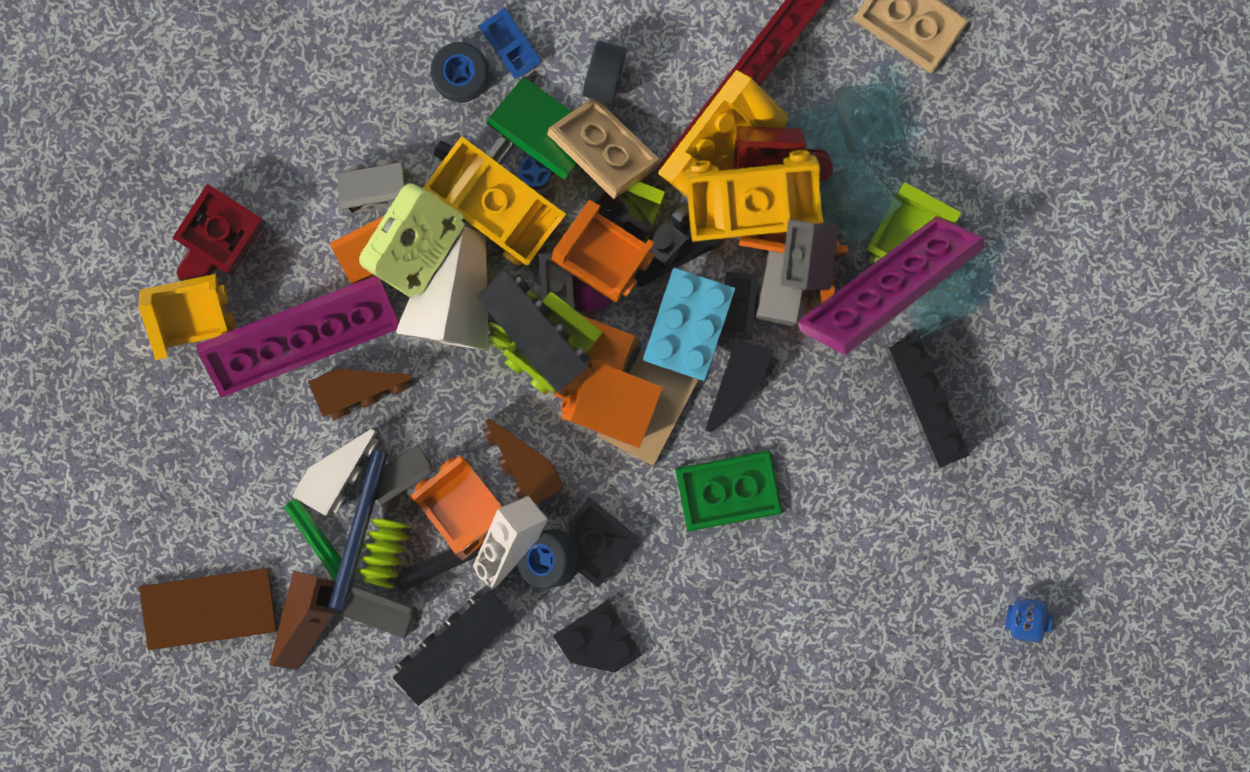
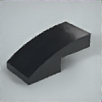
M599 186L586 198L585 205L590 199L600 206L598 212L600 215L637 239L643 241L653 232L654 227L624 193L613 199Z

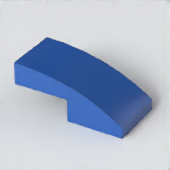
M505 7L478 24V27L515 80L542 62Z

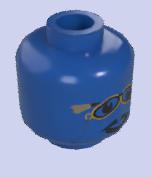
M1018 598L1014 605L1009 604L1006 630L1010 631L1013 639L1039 643L1044 639L1045 633H1052L1054 614L1048 613L1046 602Z

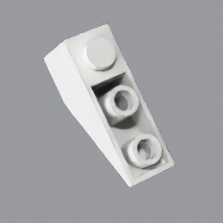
M373 429L368 430L309 467L292 496L325 516H329L331 511L337 513L346 499V496L342 494L348 483L354 485L362 472V468L358 466L364 455L370 457L372 451L375 450L379 440L375 439L378 432Z
M529 496L497 510L473 567L478 577L484 580L491 590L500 584L539 539L547 522V518Z

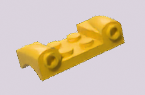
M736 70L658 174L688 198L685 170L691 168L692 163L709 161L711 166H717L719 171L732 170L737 126L786 128L788 114L752 78Z
M462 136L423 187V189L440 198L445 204L462 213L464 220L505 249L503 256L516 266L521 262L526 266L529 265L543 243L566 215Z
M799 150L791 152L790 157L785 158L782 165L719 171L718 167L711 166L709 161L692 163L691 168L685 170L692 241L787 231L788 220L823 224L817 158L810 155L809 151Z

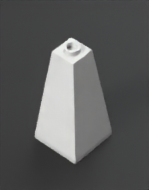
M462 221L465 223L464 228L429 280L423 293L420 296L415 294L413 298H409L397 327V333L441 344L487 350L488 311L476 298L487 288L486 235L481 231L474 230L473 225Z

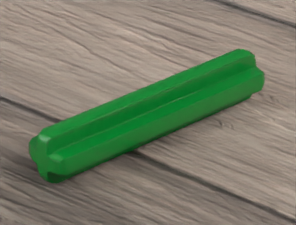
M296 498L292 499L284 506V509L336 581L342 561L341 557L304 504Z

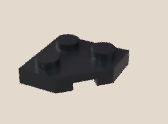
M590 497L586 499L568 522L569 534L575 539L580 550L581 562L578 572L599 588L639 537Z
M605 601L553 635L561 650L572 664L616 673L642 656L608 601Z

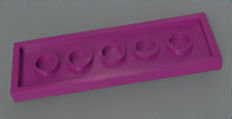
M938 216L934 217L799 320L800 331L836 351L848 355L985 248L983 237Z
M373 276L196 344V348L214 386L222 398L396 331L399 319L381 279Z

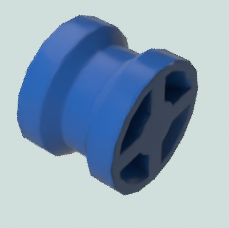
M532 156L526 157L519 166L521 181L532 189L544 188L551 179L552 171Z

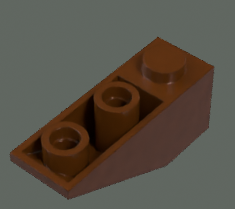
M335 369L308 381V384L324 418L331 416L332 420L335 421L350 415L349 408L360 403L363 408L380 402L379 395L391 391L392 395H396L410 389L409 382L415 379L411 374Z
M491 419L484 420L488 427L483 429V432L491 447L497 444L503 455L498 458L506 476L512 473L517 482V485L513 486V490L518 499L529 496L537 504L565 489L549 459Z
M293 570L269 665L298 670L334 615L335 609L329 608L335 580Z

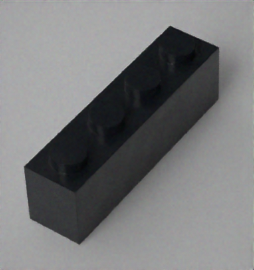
M504 271L476 298L559 395L567 398L595 373L589 365L592 359L581 346H578L576 349L568 341L572 335L560 322L555 325L549 319L548 315L551 311L540 298H537L535 301L527 293L531 289L527 282L519 274L513 277Z
M920 336L886 349L935 468H942L970 456Z
M480 589L467 601L471 606L462 615L458 611L453 613L442 623L446 629L439 636L436 637L432 632L418 645L422 649L419 654L413 659L408 654L394 666L398 672L392 678L417 706L423 703L516 619V616L491 589L486 593Z

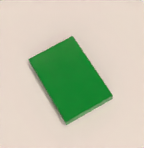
M523 76L490 115L486 124L564 180L577 165L547 134L549 127L572 111Z
M770 450L675 468L687 532L783 514Z

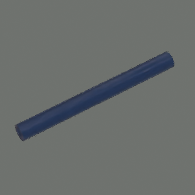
M372 451L329 608L339 611L345 610L388 455L385 453Z

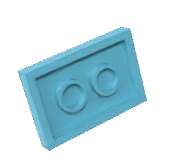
M673 268L642 361L705 381L735 288Z

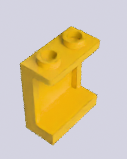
M216 274L139 290L138 307L155 360L168 358L169 347L212 339L236 329L233 312L227 313L225 307L229 303L225 285L219 286Z

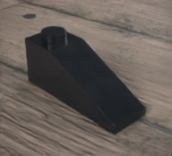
M736 338L705 428L706 432L711 433L763 382L765 376L771 378L777 359L771 358L774 350Z

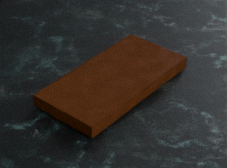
M269 568L139 586L148 650L277 632Z

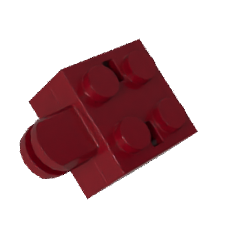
M737 126L732 170L784 164L783 160L790 157L791 152L805 150L817 158L819 182L827 181L832 175L833 164L826 150L805 149L806 142L801 128Z
M206 184L172 239L189 249L177 267L176 274L179 280L184 281L211 275L215 267L233 276L267 222L214 187Z

